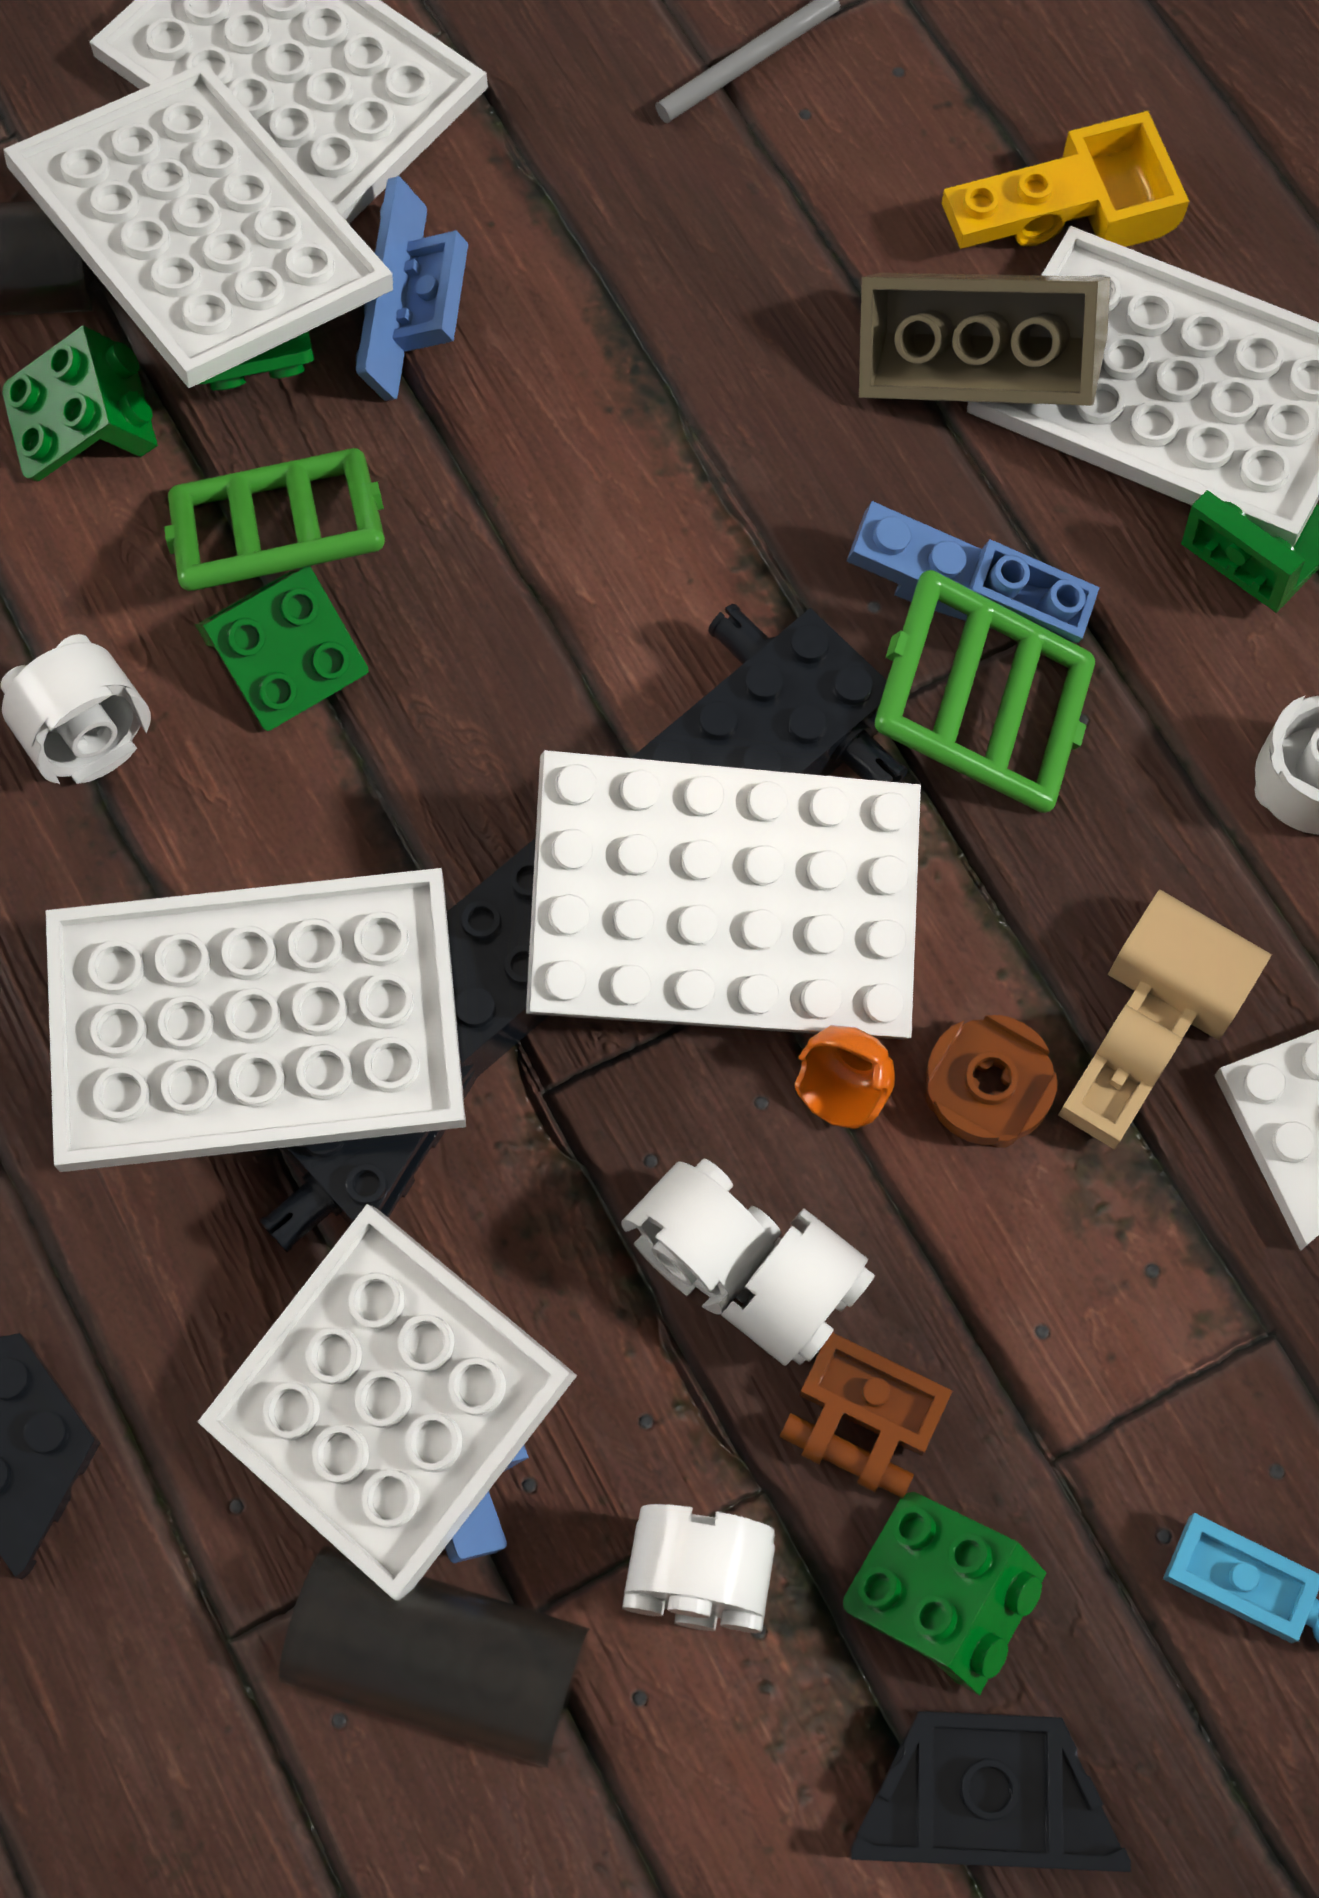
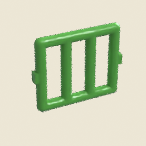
M357 448L173 486L168 493L171 525L164 526L165 539L169 553H175L178 583L187 591H195L373 553L382 549L385 543L378 510L384 509L378 481L371 482L366 457ZM345 474L358 530L322 538L310 481ZM287 487L297 543L261 551L252 494ZM228 499L237 556L201 563L193 506Z
M934 570L923 572L918 579L903 630L892 636L885 658L893 661L876 714V730L882 735L1038 812H1050L1056 805L1071 749L1074 750L1081 747L1087 725L1079 720L1095 666L1094 655L1090 651ZM940 601L967 615L934 728L931 731L903 717V713L937 602ZM990 627L1017 641L1018 644L984 757L955 742ZM1040 654L1067 667L1068 672L1038 778L1034 782L1008 769V765Z

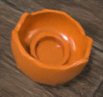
M830 1025L811 1037L798 1056L802 1063L799 1075L795 1081V1090L812 1113L833 1126L858 1129L872 1123L892 1093L895 1072L893 1060L889 1057L888 1050L877 1038L859 1028Z

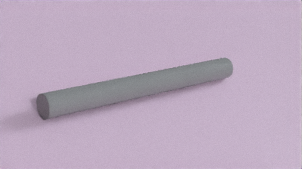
M813 0L657 102L655 106L658 115L665 123H669L840 10L839 0Z

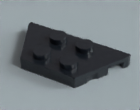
M20 1333L0 1337V1555L14 1576L23 1579L34 1568L37 1561L33 1558L53 1521H59L68 1505L75 1480L85 1473L101 1443L27 1338Z
M917 1712L850 1846L849 1859L1131 1872V1860L1125 1847H1121L1102 1808L1104 1804L1091 1777L1086 1775L1077 1756L1078 1750L1062 1717Z

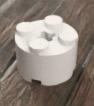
M85 635L69 636L57 648L42 654L28 665H21L11 669L2 678L0 684L1 690L5 694L2 702L4 721L42 776L53 783L60 784L57 777L71 776L76 784L85 783L110 773L129 759L137 749L132 739L137 734L139 728L142 727L147 733L150 726L151 713L146 702L111 654L105 648L91 643Z
M1318 695L1305 699V696L1292 701L1282 711L1259 752L1255 766L1256 785L1254 790L1259 803L1268 808L1280 821L1296 830L1319 835Z
M702 1159L696 1167L685 1162H677L622 1220L621 1224L625 1232L638 1228L642 1235L635 1241V1247L663 1277L686 1296L695 1287L710 1297L701 1307L714 1314H721L745 1288L749 1278L774 1248L773 1242L780 1236L781 1231L776 1223L762 1210L755 1206H751L747 1210L728 1192L733 1187L731 1180L711 1161Z
M805 1208L791 1222L793 1226L790 1227L782 1239L779 1237L776 1240L774 1248L749 1278L745 1288L736 1297L744 1305L740 1307L732 1301L721 1313V1316L784 1366L791 1360H794L799 1365L805 1360L809 1362L834 1330L824 1321L834 1309L842 1312L846 1306L851 1307L875 1276L865 1268L868 1258Z
M664 1504L642 1506L639 1521L636 1524L622 1609L650 1616H663L664 1609H667L672 1613H676L674 1624L705 1631H715L717 1618H720V1626L742 1632L761 1633L775 1550V1530L766 1524L748 1518L717 1511L714 1518L693 1515V1507Z

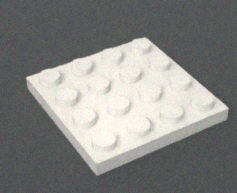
M367 1204L198 1420V1423L392 1599L404 1601L577 1375L381 1211Z

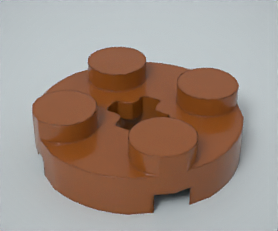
M985 1015L984 1019L971 1020L965 1024L964 1021L959 1022L943 1033L931 1052L925 1072L926 1103L944 1127L956 1136L979 1145L1006 1148L1014 1144L1017 1139L1033 1132L1042 1123L1051 1108L1057 1091L1056 1073L1054 1075L1053 1064L1048 1056L1050 1051L1036 1031L1025 1023L1008 1016ZM992 1065L1000 1068L1003 1071L1000 1081L1008 1089L1002 1093L995 1090L990 1094L982 1092L979 1089L980 1082L973 1077L974 1071L977 1069L987 1073Z

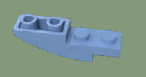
M871 501L864 512L847 558V562L897 583L898 586L894 595L910 602L912 601L920 575L927 570H934L1072 643H1079L1083 639L1100 588L991 539L981 549L874 501ZM940 601L937 602L935 611L966 621L967 615Z

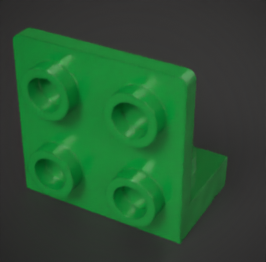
M1206 490L1191 506L1181 545L1277 613L1319 569V505L1316 504L1293 548L1283 538L1270 535L1249 520L1237 505L1222 501Z
M311 566L290 570L195 625L205 644L215 647L260 726L267 731L274 729L365 676L369 671L366 662Z

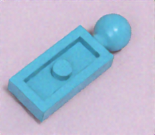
M1196 1513L1189 1516L1163 1580L1290 1643L1299 1641L1305 1625L1312 1627L1314 1637L1319 1643V1600L1316 1599L1319 1591L1318 1573Z

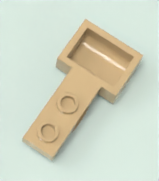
M1159 889L1125 942L1108 973L1112 978L1133 989L1134 993L1117 1017L1058 1116L1115 1150L1190 1025L1192 1024L1215 1039L1220 1040L1272 954Z

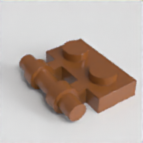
M832 1332L821 1347L799 1395L823 1407L820 1416L814 1425L790 1413L779 1438L804 1449L801 1456L818 1465L824 1459L858 1476L857 1484L873 1492H876L877 1488L880 1487L903 1499L914 1474L890 1462L897 1445H900L923 1456L953 1391ZM842 1417L879 1435L871 1452L834 1435Z

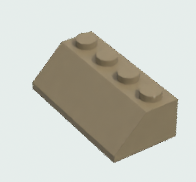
M876 273L864 276L861 282L859 398L1094 405L1107 342L1111 277Z

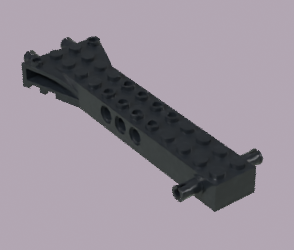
M737 604L728 605L725 608V612L729 615V618L727 619L720 612L711 622L708 632L712 637L719 640L743 665L631 757L634 759L828 776L844 762L861 779L899 783L902 782L908 772L904 765L898 763L873 738L878 733L875 728V718L887 680L811 608L776 637L769 638L741 611ZM535 839L447 911L464 1099L478 1076L549 1016L526 1014ZM445 1130L283 1147L281 1149L304 1174L302 1178L305 1184L259 1221L288 1253L294 1244L330 1213L336 1217L340 1214L351 1225L368 1204L377 1208L389 1218L400 1198L406 1197L415 1182V1173L431 1147H436Z

